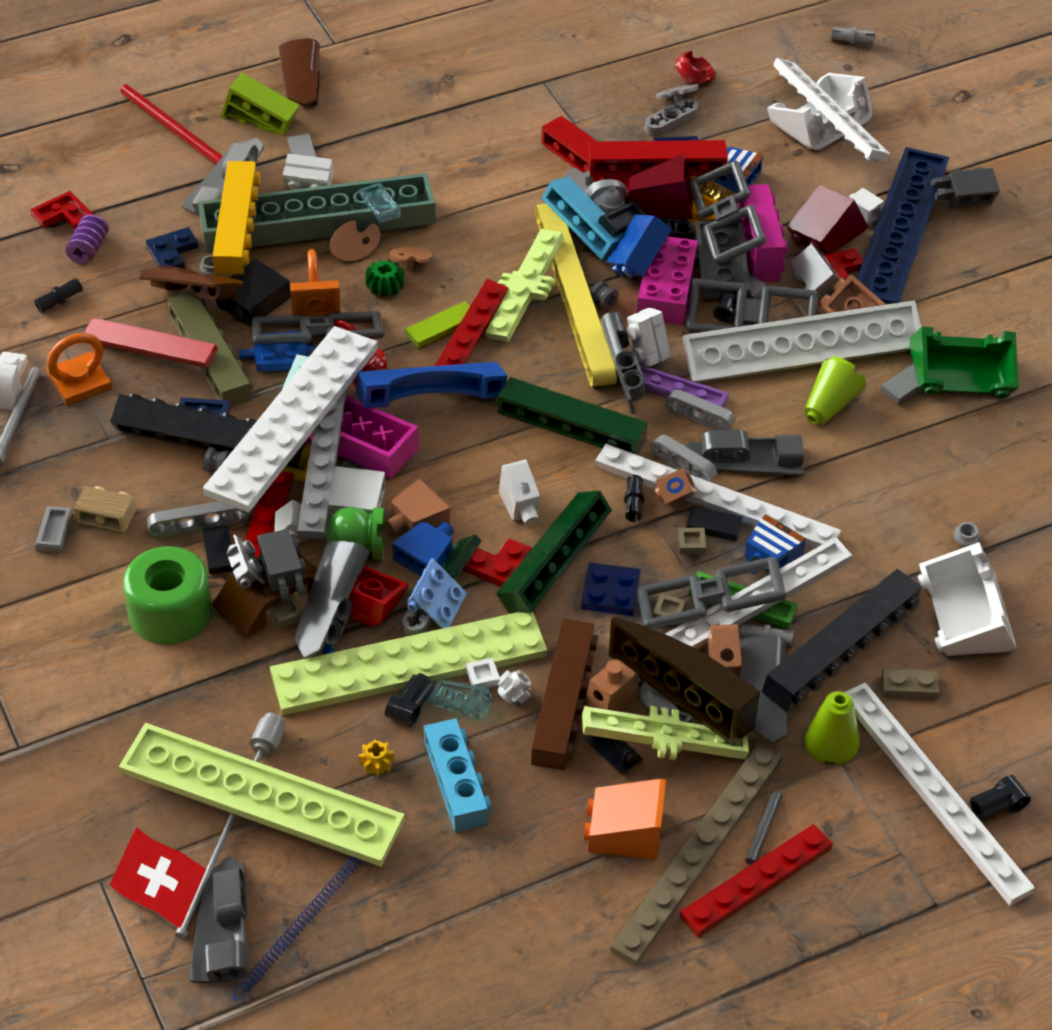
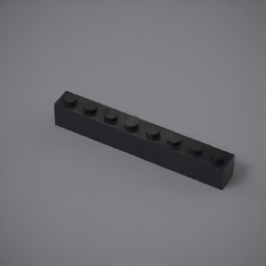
M130 393L128 396L119 394L110 422L117 431L205 450H208L209 447H215L221 452L224 450L232 452L257 420L252 418L241 420L228 413L217 415L204 408L193 410L181 403H176L174 406L166 404L165 401L157 398L146 400L137 394ZM310 436L285 467L305 471L312 444Z
M896 569L769 672L761 692L786 712L794 705H801L812 690L816 692L820 689L825 679L828 677L833 678L843 664H850L861 649L863 651L867 650L872 644L873 639L877 636L879 638L882 637L892 623L898 624L908 610L913 611L920 602L919 594L922 586L899 569Z

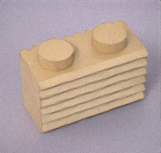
M84 486L78 501H76V505H74L75 518L78 524L82 523L83 525L97 528L101 527L103 530L106 528L108 531L111 529L113 532L116 530L118 533L126 532L136 511L134 496L123 491L118 493L107 491L99 486L94 488Z

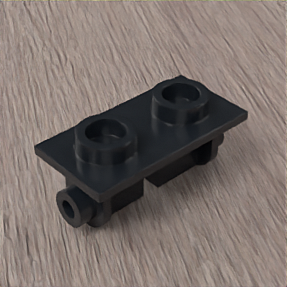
M592 735L585 737V740L621 775L643 760L635 752V749L623 740Z

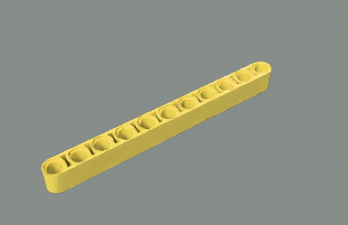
M547 204L536 205L535 214L539 230L545 229L562 232L564 237L551 262V267L590 386L599 387L616 384V368L568 226Z

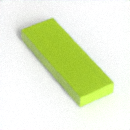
M464 301L405 328V335L418 349L455 332L470 305Z

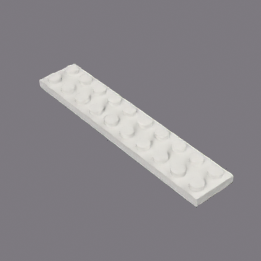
M914 300L683 335L682 341L691 381L702 383L819 365L825 359L829 360L832 356L852 360L910 351V338L921 328V323Z
M334 326L205 484L203 495L249 513L355 379L357 372L362 370L377 351L378 341Z

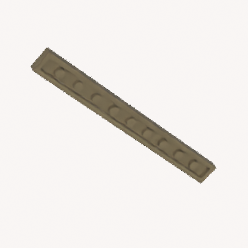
M760 744L755 746L611 945L610 952L635 967L638 965L782 761L781 755Z

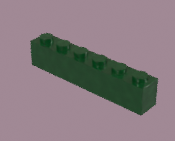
M510 377L498 395V414L602 449L605 444L638 455L646 441L648 422Z
M600 490L578 492L497 591L496 595L509 614L517 612L531 613L611 513L612 509Z

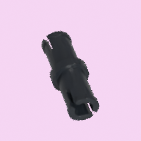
M73 278V280L60 287L55 286L51 288V292L35 299L34 304L40 313H44V311L57 304L62 305L66 303V299L82 292L83 287L77 278Z
M633 474L632 483V477L628 476L627 491L624 494V502L626 503L625 517L630 522H636V514L638 521L642 518V504L645 498L642 492L643 478Z

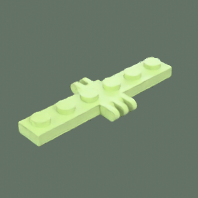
M541 229L520 269L513 271L512 274H502L501 280L498 283L509 288L485 332L487 339L509 343L531 300H546L548 297L547 293H550L555 279L544 275L564 240L562 232Z
M585 706L582 713L583 734L649 744L652 746V749H657L658 758H665L666 751H668L669 759L676 760L677 753H680L681 750L745 760L749 754L747 735L732 746L705 725L681 722L679 710L672 709L669 716L668 708L661 707L659 715L657 706H650L649 716Z

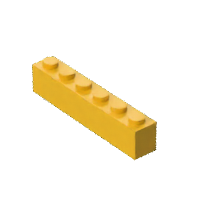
M227 162L213 250L214 274H243L244 266L249 265V250L247 248H251L252 237L249 232L254 231V219L252 216H256V202L254 201H258V187L256 185H260L261 173L256 171V162Z

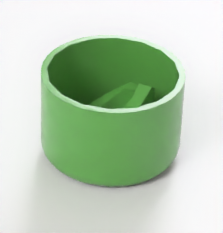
M157 547L143 552L127 567L123 577V591L128 620L132 629L140 637L158 644H176L195 637L208 625L213 609L209 575L204 562L196 554L180 547Z

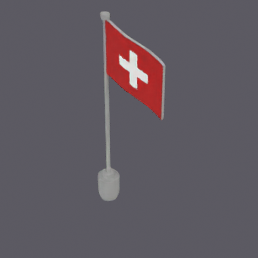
M266 713L264 717L259 719L250 740L251 747L257 753L254 761L260 762L262 756L276 753L285 732V720L275 713ZM230 814L207 869L184 853L151 839L136 826L109 884L110 887L127 901L162 917L177 928L175 932L176 937L186 939L188 935L186 929L236 814Z

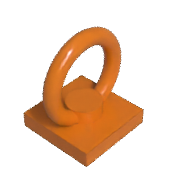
M310 249L307 252L309 282L290 283L292 315L305 314L308 317L324 316L327 313H340L339 280L319 281L317 252L314 249Z
M76 333L60 340L49 353L46 368L47 375L66 406L112 389L111 381L100 365L104 353L103 345L92 334ZM87 343L93 347V353L91 351L57 364L61 353L74 344Z

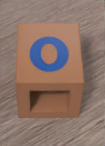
M685 468L655 480L658 486L655 488L657 497L660 502L664 501L667 505H673L698 493L689 470Z

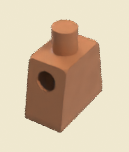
M418 479L392 500V518L385 521V526L392 535L402 529L407 533L421 522H426L437 528L442 522L450 524V507L421 479Z
M738 624L711 625L706 645V655L718 661L726 668H730L740 677L742 661Z
M610 660L607 662L606 667L590 680L584 707L621 712L639 697L637 674L620 660Z

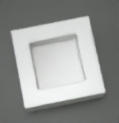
M493 658L466 664V672L473 691L498 686L500 677Z

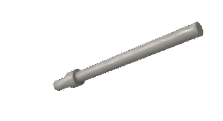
M37 367L31 369L1 435L0 467L4 463L7 447L41 373V370Z

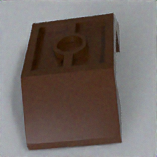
M297 554L298 558H303L305 562L306 574H302L305 594L308 596L317 568L303 555ZM260 555L256 557V560L262 566L261 574L265 583L262 584L255 580L251 583L250 587L242 588L237 584L235 575L232 572L212 603L213 608L245 639L267 625L266 611L283 600L280 591L271 592ZM296 587L289 588L290 596L296 592Z

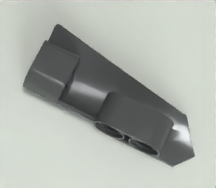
M609 312L602 316L600 323L631 414H635L633 401L641 399L646 392L644 376L635 353L622 350V348L629 346V340L621 314Z
M710 430L702 434L700 442H689L685 446L712 462L716 470L799 476H804L805 474L802 466L804 449L801 435L748 438L747 432L743 430Z
M330 541L326 543L294 638L305 659L321 652L324 644L335 645L338 643L352 610V604L348 597L357 577H360L370 554L366 547L346 541Z
M775 636L740 638L742 661L740 678L747 683L753 684L760 691L756 724L752 732L761 736L769 743L774 744L787 736V712L761 691L767 674L785 660L786 644L782 638Z
M227 856L213 868L201 895L189 972V980L192 983L228 982L242 979L247 974L244 919L247 918L244 863L230 856Z

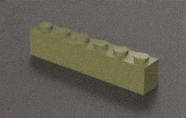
M192 291L168 298L169 315L181 337L213 343L218 348L209 367H199L217 399L228 400L231 407L251 401L250 390L253 389L252 381L248 375H244L240 360L234 358L232 346L225 343L223 331L221 328L217 329L213 314H208L204 299H199Z

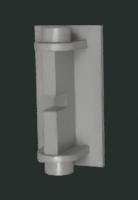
M235 534L233 537L236 544L229 546L227 556L231 567L234 569L233 573L237 584L242 588H248L255 580L262 584L265 583L261 574L262 566L254 555L256 553L254 546L250 541H243Z

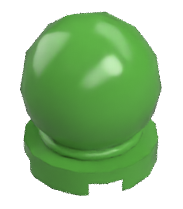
M356 507L339 509L330 516L327 522L326 541L354 542L366 547L370 551L372 559H383L385 543H382L380 530H385L384 508L374 507L373 513L369 515L363 509Z

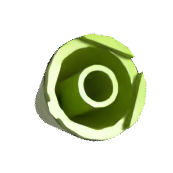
M832 356L829 360H824L804 409L806 419L814 425L825 424L864 391L867 381L862 372L858 375L854 371L856 367L854 364L836 356Z
M844 692L830 693L805 731V748L810 756L818 762L825 764V761L834 762V765H841L851 761L857 755L860 737L854 702Z

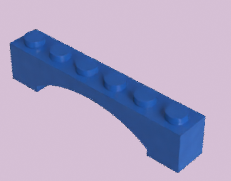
M497 362L357 372L355 395L364 408L388 407L389 403L394 400L427 393H459L479 396L481 399L498 398L507 382L508 375Z

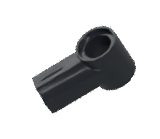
M413 674L400 694H394L390 698L385 709V716L411 728L420 715L421 706L434 690V683L424 674Z
M1008 775L998 781L994 788L971 797L969 804L976 817L985 821L1008 810L1011 813L1019 812L1030 803L1031 797L1014 775Z

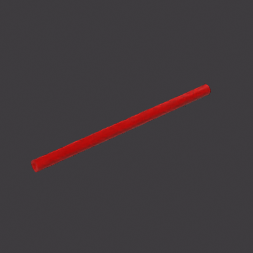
M127 84L121 87V94L215 165L223 157Z

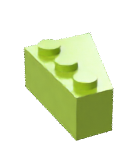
M241 72L228 90L220 117L227 119V117L239 119L238 121L241 124H246L247 122L256 124L258 129L283 136L295 120L299 105Z

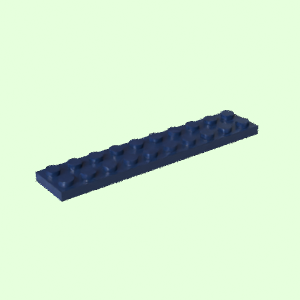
M905 147L857 280L886 305L899 303L936 200L934 194L939 191V188H932L930 182L936 177L944 176L949 161L947 156Z

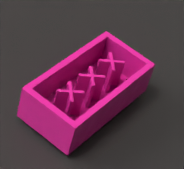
M768 184L747 185L750 197L739 202L738 209L740 210L748 205L755 206L766 237L764 245L746 252L750 275L763 282H780L781 272H785L784 255L788 253V244L786 240H783V225H779V210L775 209V195L770 192ZM749 217L742 218L744 241L747 242L756 237Z
M676 237L666 238L642 277L637 313L647 308H653L662 311L665 323L684 325L690 282L693 279L698 240Z
M346 396L337 455L370 470L385 472V476L392 479L420 448L418 426L377 408H364L360 401ZM313 432L310 434L311 440L313 438Z

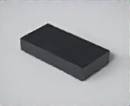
M632 201L600 216L598 222L612 237H615L626 231L635 215L647 214Z
M692 506L686 528H704L705 535L737 541L742 516Z
M228 525L202 529L209 574L234 571L227 556V550L231 545Z

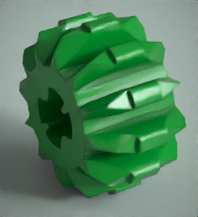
M380 259L378 263L371 262V266L366 268L365 284L370 289L371 294L378 293L379 297L382 295L390 297L391 293L398 294L405 284L403 268L397 262L392 263L390 259L387 261Z

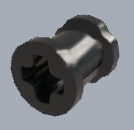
M724 291L719 295V304L714 308L713 315L720 322L727 323L733 320L737 294L731 291Z

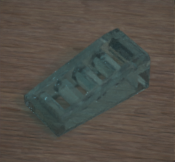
M439 679L428 701L430 704L483 721L492 704V697L489 689L486 687ZM446 690H448L449 693H448V695L446 696V698L443 697V695H444V693L446 692Z

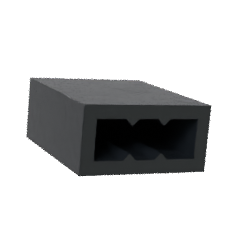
M254 259L249 265L244 267L243 274H233L229 277L244 281L242 287L236 288L234 298L216 300V304L221 310L228 312L239 322L252 327L251 320L253 317L267 316L291 298L290 280L259 260Z

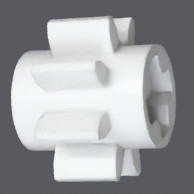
M507 670L499 678L500 682L498 685L500 687L498 688V693L506 702L512 704L518 701L522 704L531 696L529 693L531 691L529 688L531 681L522 671L517 670L511 673Z

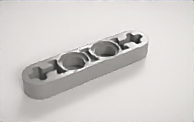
M218 501L152 513L147 518V526L152 536L163 537L206 528L239 524L248 519L249 513ZM211 513L217 514L216 516L211 518L205 517L206 515ZM183 518H191L189 521L179 522Z

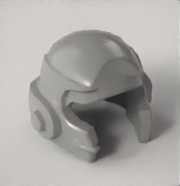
M600 180L591 184L584 191L605 214L628 204L626 196L627 186L618 180Z

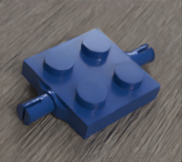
M301 331L273 332V333H272V332H265V333H262V335H264V334L301 333ZM306 342L255 344L254 349H239V358H254L257 372L290 370L296 355L308 357L318 345L307 346Z

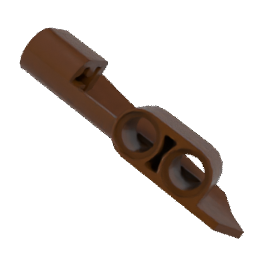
M304 38L280 44L278 47L287 98L304 107L310 104H318L319 42L312 38Z
M170 265L151 268L143 272L139 278L140 280H150L151 286L164 290H183L190 285L191 291L195 296L209 300L232 299L236 294V288L244 285V281L216 274H202Z

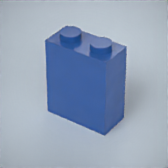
M635 215L606 262L612 266L611 270L621 277L624 275L631 278L633 276L643 277L672 228L656 216Z

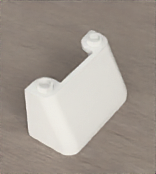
M828 73L817 81V84L860 125L870 120L873 111L866 77ZM775 103L767 108L771 122L808 149L820 150L844 136L842 132L835 129L833 123L825 119L826 116L816 111V107L813 104L807 103L797 110L788 109L783 103Z
M980 542L919 564L922 574L918 575V579L922 589H928L932 597L940 627L938 637H935L940 653L945 652L947 656L1000 653L1017 649L995 572Z

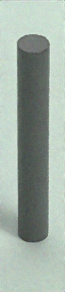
M774 791L770 796L745 859V862L749 865L756 862L760 856L783 797L779 792Z

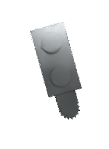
M979 167L965 171L958 169L950 172L949 176L936 177L930 182L932 188H945L937 191L934 196L936 200H949L950 207L993 203L1000 192L993 168L983 169Z
M289 529L257 535L259 554L271 592L280 591L282 599L286 600L289 599V588L296 587L299 596L306 595L302 574H306L304 559L298 558L297 555L300 554L297 538L292 539Z

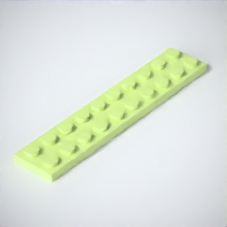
M533 611L531 613L517 612L270 666V673L283 716L403 689L413 674H424L428 676L431 682L467 675V663L493 658L494 664L498 668L547 657V648Z
M148 723L143 725L119 765L121 774L382 867L405 821V814Z

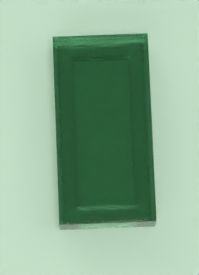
M472 535L460 539L441 565L452 578L458 577L482 542L477 535Z

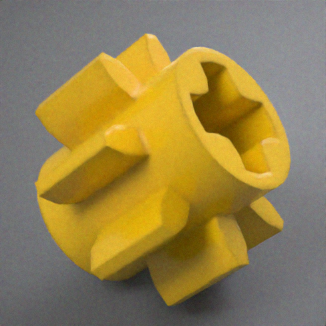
M373 740L368 745H362L363 753L359 754V764L364 765L365 773L370 772L379 776L386 770H391V762L394 761V751H389L387 742L383 743Z

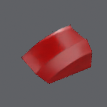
M364 566L348 597L352 604L349 617L367 624L369 628L381 623L400 601L409 584Z

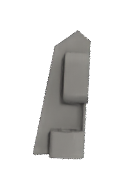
M256 137L245 142L234 143L182 203V208L199 215L198 201L222 199L227 162H257L264 149L261 141Z

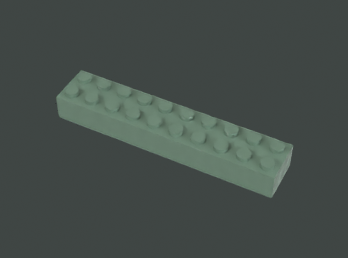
M427 173L258 194V201H254L256 202V216H252L254 219V231L249 232L252 237V248L331 238L341 225L351 220L356 221L358 232H363L372 223L377 225L379 231L436 224L435 200ZM222 199L198 201L200 225L206 253H213Z

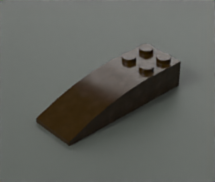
M618 617L611 619L609 657L614 660H620L633 670L638 678L732 746L737 744L755 728L760 691L753 684L747 683L730 668H726L713 658L669 635Z

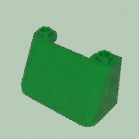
M921 327L910 338V351L919 388L924 390L926 394L959 392L995 394L998 398L1009 397L1010 393L1019 388L1016 332L1004 331L1001 338H993V335L989 334L985 338L941 336V332L934 334L933 327Z

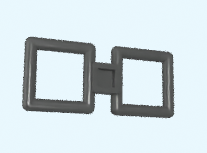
M732 161L689 182L690 191L699 217L706 218L713 214L716 217L715 221L706 224L703 228L715 264L726 262L766 243V237L755 206L748 205L740 210L738 209L737 203L750 197V191L738 161ZM733 171L740 192L706 207L699 187ZM748 216L756 238L721 253L714 231Z
M694 278L690 282L686 330L701 333L741 327L744 324L767 323L771 296L809 299L807 316L817 315L819 293L816 290L763 286L761 300L746 298L747 285L744 283ZM699 288L737 292L734 326L696 323Z
M378 311L327 313L324 316L308 317L305 314L253 317L251 320L252 338L254 344L257 345L309 342L312 338L311 335L326 334L327 336L334 327L336 320H343L345 322L372 321L374 329L347 330L369 339H381L384 337L385 332L381 314ZM300 324L301 333L262 335L261 326Z
M775 557L717 569L714 578L700 580L694 574L641 586L637 590L643 626L651 629L704 618L707 615L705 605L721 602L725 612H732L781 601L786 598L779 564ZM769 569L774 591L732 600L727 581L728 577ZM690 586L695 609L653 618L649 595Z

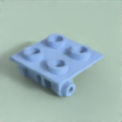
M432 558L426 569L423 570L422 577L417 581L411 597L408 598L407 608L411 612L423 609L442 629L448 628L467 592Z

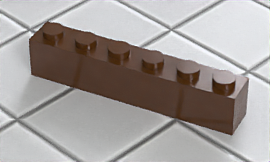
M564 618L562 620L532 745L531 765L564 770L566 760H572L574 743H571V738H577L579 721H576V716H582L584 699H581V694H587L589 678L586 677V672H592L594 656L590 655L591 651L597 650L599 635H594V623Z

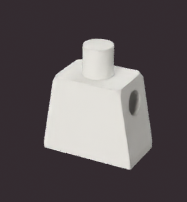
M527 460L502 465L499 494L511 519L514 521L523 519L526 526L536 524L539 521L537 512L540 495Z

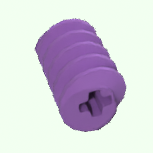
M85 215L82 217L65 247L67 256L72 261L82 265L93 259L109 231L108 223L96 215Z

